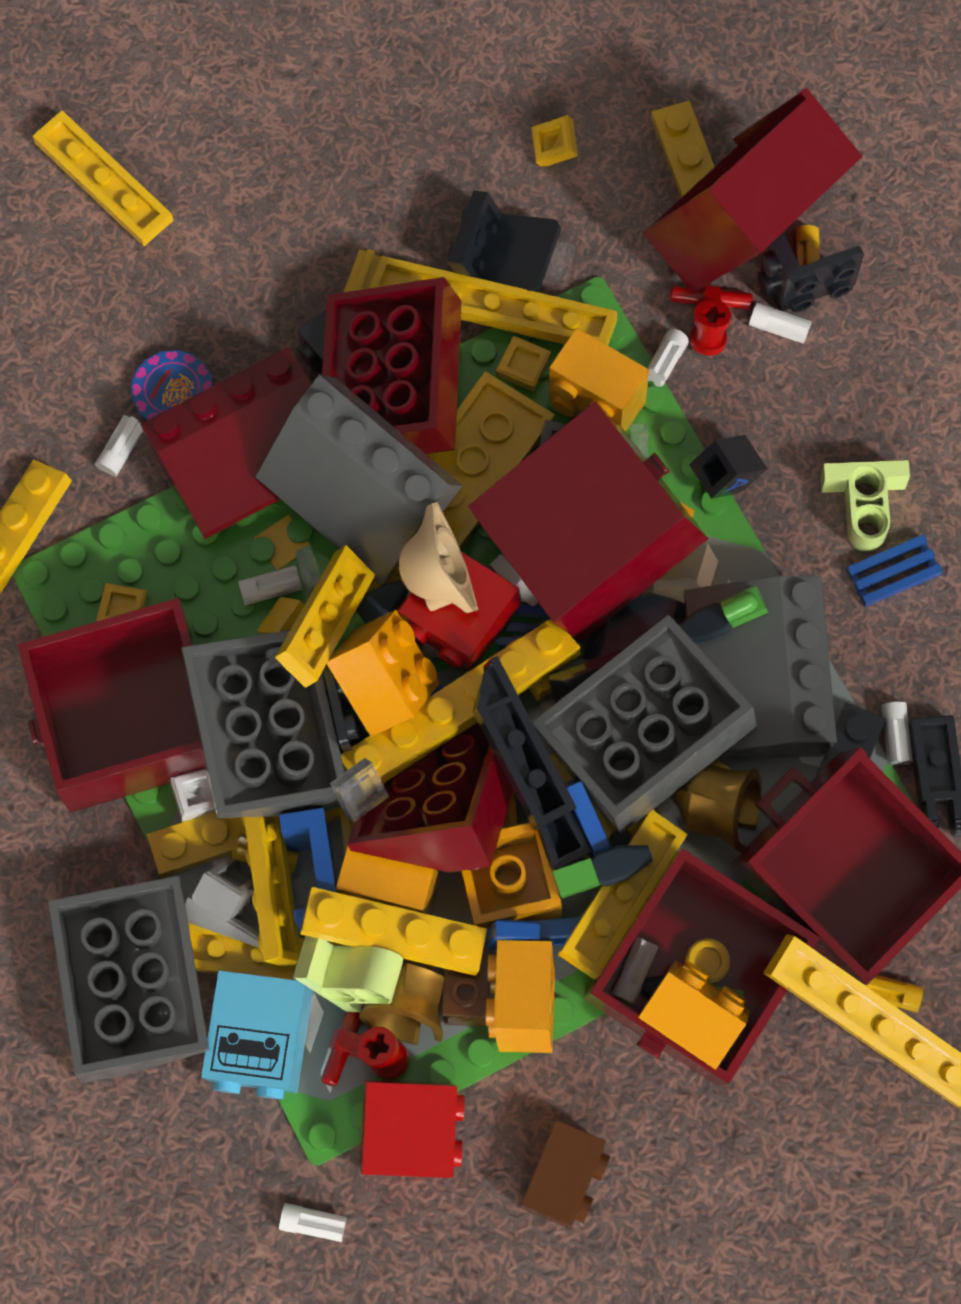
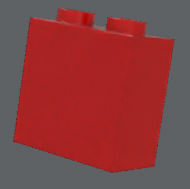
M461 552L477 602V611L466 613L453 603L430 611L424 598L411 593L399 609L398 614L402 620L411 626L417 645L424 646L427 643L439 651L438 656L448 665L459 669L462 665L468 670H472L477 667L521 605L519 587Z
M364 1079L360 1150L361 1174L453 1178L454 1167H461L462 1140L455 1139L456 1121H463L465 1098L464 1094H457L458 1086L454 1083Z

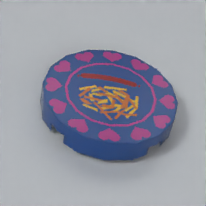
M180 350L161 351L147 358L136 370L131 383L132 401L140 417L147 421L214 386L213 378L205 363L195 355Z

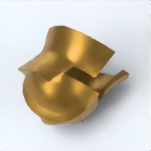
M715 759L685 783L680 791L675 794L681 814L687 824V830L718 838L741 853L746 848V845L739 841L738 825L756 830L759 809L755 804L761 799L762 780L757 769L732 770Z
M403 959L392 1003L365 1004L360 1011L359 1018L367 1028H387L395 1035L398 1041L418 1045L421 1023L433 1030L434 1040L441 1042L443 1031L440 1023V1003L443 994L444 976L440 975L432 965Z

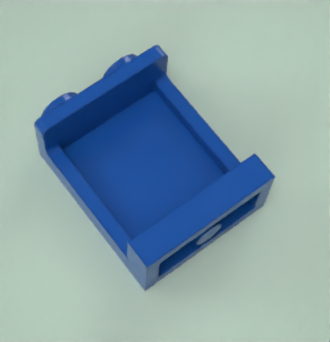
M324 808L279 815L281 831L287 849L296 852L312 850L317 888L337 893V877L332 843ZM306 908L293 911L299 934Z

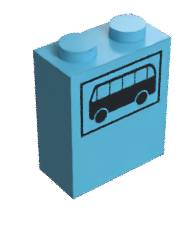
M218 971L208 1032L210 1051L205 1052L201 1078L214 1082L213 1090L219 1092L240 1094L241 1086L258 1088L257 1096L269 1099L283 1100L284 1092L297 1094L313 990L297 980Z

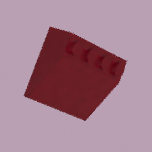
M444 277L327 295L322 375L338 379L425 454L455 450L461 299Z
M289 347L140 424L151 452L204 539L281 500L260 482L256 475L293 408L312 385Z
M475 723L365 795L347 843L350 851L444 872L478 870L483 867H490L513 789L479 723Z

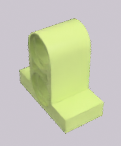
M909 460L823 464L820 476L821 493H845L848 538L852 546L857 550L872 552L883 545L890 526L888 490L906 489L910 477ZM861 483L869 484L874 488L875 493L864 495L855 486ZM871 523L876 526L879 533L866 535L859 529V525Z
M305 936L293 978L344 1011L360 1012L363 1004L392 1003L404 960L399 954L380 947L334 946L326 940Z

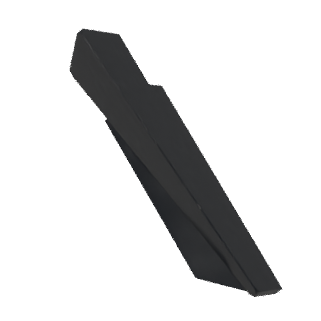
M498 656L490 659L483 667L484 674L472 712L534 831L538 830L549 866L554 871L592 852V849L572 812L577 807Z

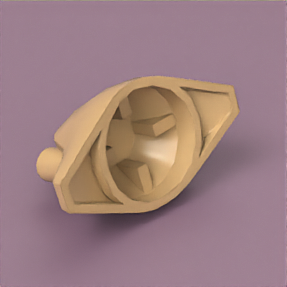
M438 502L431 503L426 507L423 522L418 532L405 544L401 551L399 559L401 578L405 586L412 593L425 599L430 611L452 603L466 613L477 611L478 606L471 580L458 543Z

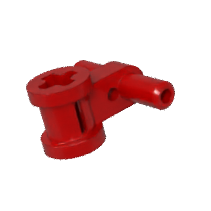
M706 285L694 293L688 287L672 286L670 301L697 305L693 314V322L696 326L691 330L689 343L697 353L713 356L721 353L726 347L727 334L725 330L729 327L731 321V311L729 308L751 309L753 294L721 290V286Z
M346 1012L340 1029L334 1030L328 1045L332 1050L321 1076V1081L328 1086H337L348 1056L361 1059L381 1079H396L408 1068L410 1061L409 1052L387 1028L373 1027L364 1032L363 1035L357 1034L362 1022L359 1018L360 1012Z

